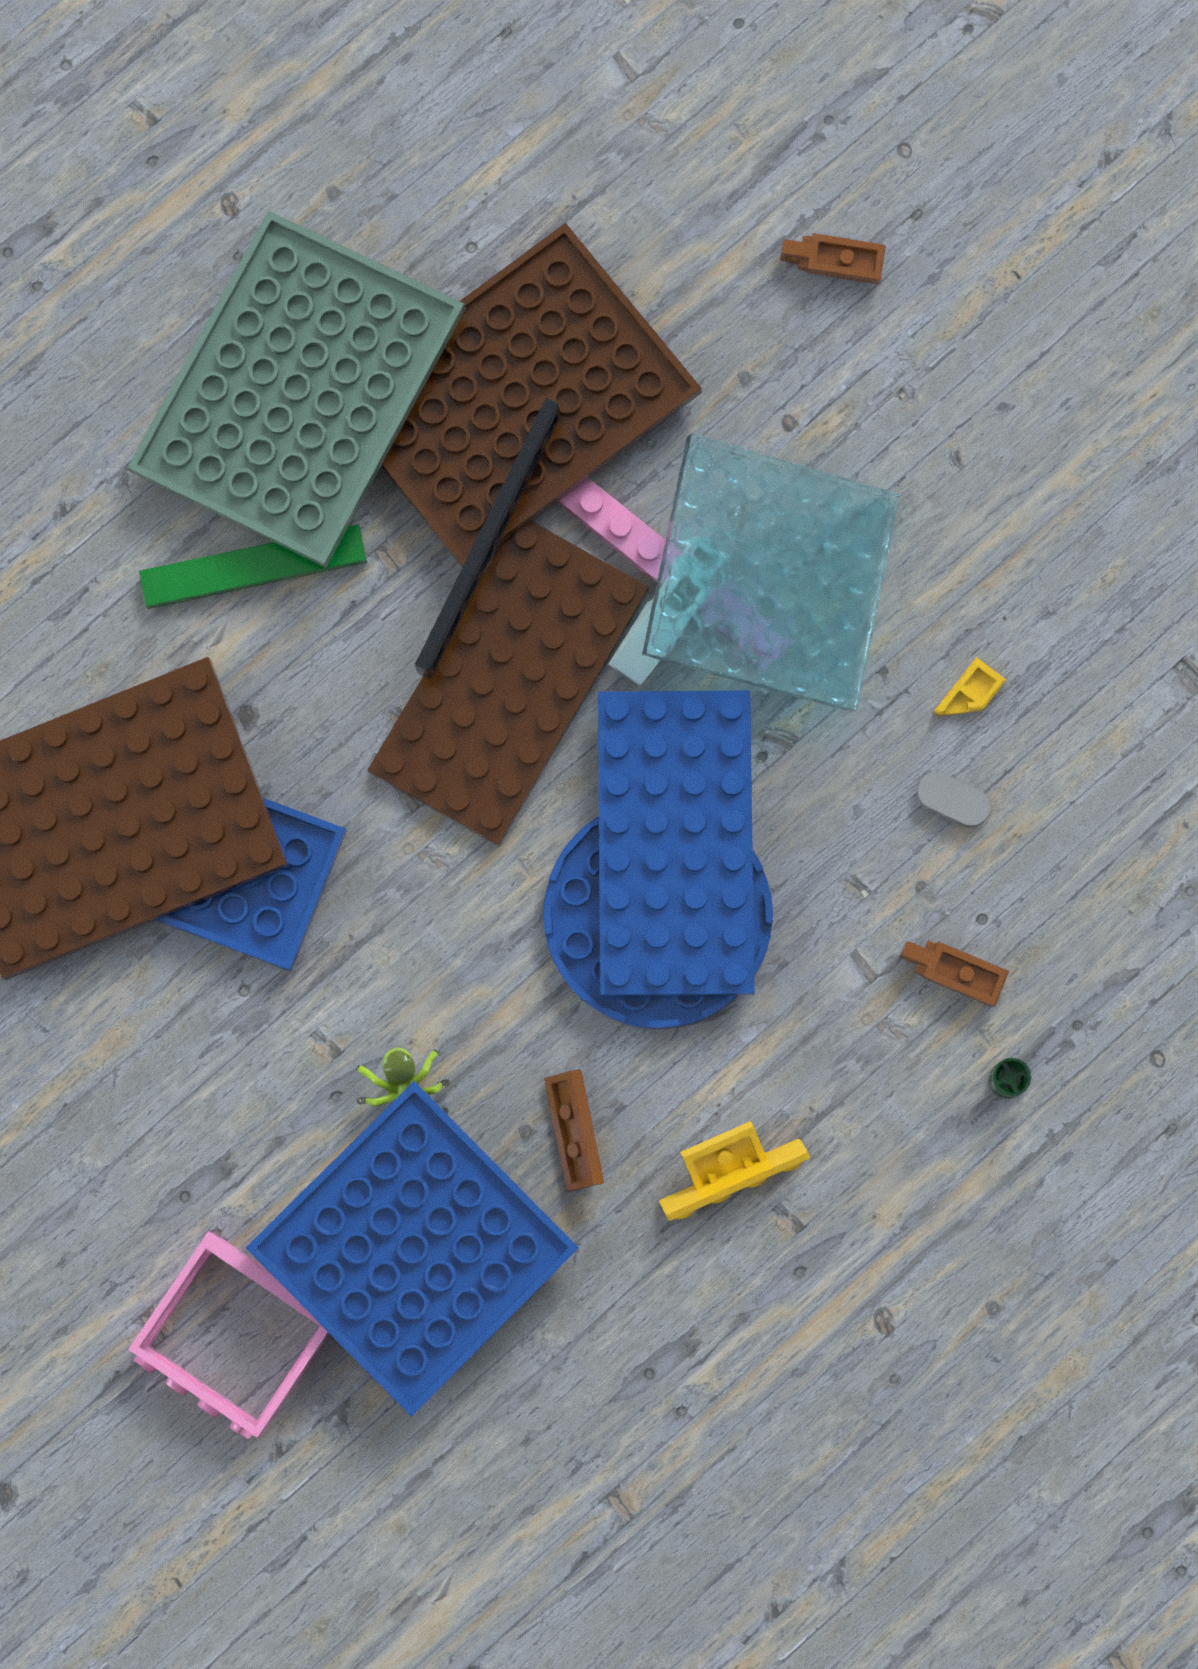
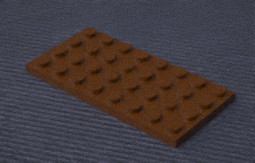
M532 521L521 527L516 533L502 542L484 572L433 677L430 679L422 677L369 766L368 773L491 843L500 846L649 591V586Z

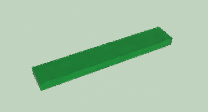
M359 524L348 527L327 568L272 542L139 570L145 605L147 609L360 565L367 563L361 529Z

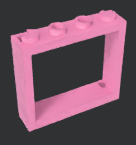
M208 1231L128 1350L136 1355L133 1361L139 1364L141 1368L149 1373H153L157 1369L168 1377L165 1383L181 1395H185L187 1391L191 1392L200 1399L197 1405L216 1418L219 1413L223 1414L233 1421L229 1427L249 1440L251 1435H254L256 1438L263 1436L330 1333L264 1266L214 1232ZM212 1254H215L320 1326L258 1419L151 1347V1344Z

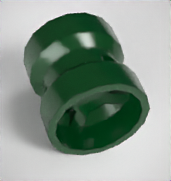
M1006 1058L996 1064L990 1071L988 1079L990 1088L1000 1098H1016L1025 1092L1030 1085V1069L1020 1059Z

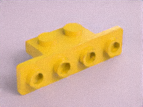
M749 1121L681 1151V1156L694 1185L661 1199L659 1203L668 1221L685 1219L693 1215L698 1208L710 1203H721L727 1200L732 1193L746 1187H757L763 1184L768 1177L779 1172H790L802 1165V1162L810 1159V1156L800 1139H795L765 1153L754 1125Z

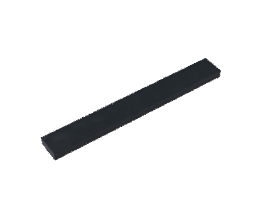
M545 399L416 660V671L425 678L430 679L433 677L561 417L558 403L553 400Z

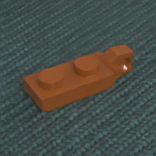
M813 233L812 236H803L802 242L784 239L780 260L798 264V270L806 271V273L879 285L886 245Z
M928 940L925 948L907 941L899 956L916 964L917 967L914 973L923 976V979L992 1008L996 1006L1009 971L939 941L934 943Z

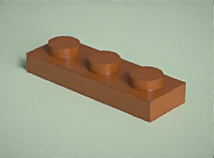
M581 1069L544 1078L567 1192L604 1184Z

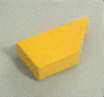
M976 657L937 706L933 714L940 717L982 712L1004 685L1006 679Z

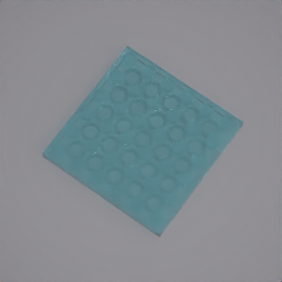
M691 433L686 439L642 655L849 712L857 711L900 494Z

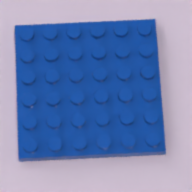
M413 1081L245 1248L412 1417L579 1247Z

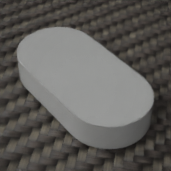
M941 772L929 773L918 784L917 798L919 803L927 810L959 825L969 828L977 827L986 820L990 813V801L984 792Z

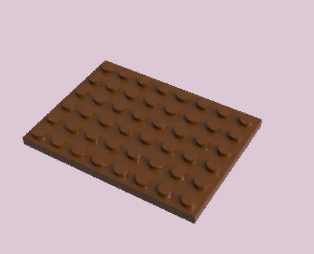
M566 223L460 300V302L465 304L466 309L381 465L461 567H463L546 398L558 403L561 417L498 545L702 393L700 385Z
M209 657L0 740V974L5 980L289 866L213 663Z

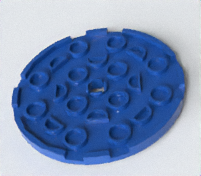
M599 816L585 825L565 846L552 869L546 889L543 911L545 936L550 954L560 975L570 989L582 1001L602 1015L623 1024L647 1029H668L694 1024L716 1014L732 1003L739 995L600 996ZM753 850L755 976L769 945L773 924V904L763 866Z

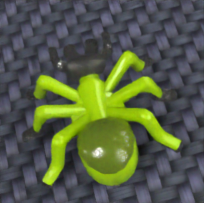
M394 1047L384 1055L382 1068L386 1081L378 1078L364 1066L358 1065L356 1068L357 1072L366 1076L374 1085L386 1089L389 1095L379 1098L358 1097L356 1099L357 1104H369L376 1107L394 1101L413 1081L418 1084L428 1075L431 1065L438 1055V1051L433 1049L424 1061L422 1069L416 1076L415 1062L411 1054L401 1047ZM445 1079L437 1082L434 1086L422 1089L428 1095L437 1094L442 1088L450 1085V1080ZM439 1106L446 1114H448V1108Z

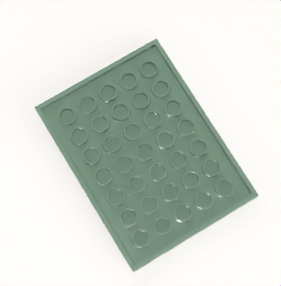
M268 211L127 468L130 472L327 568L466 309L465 304Z

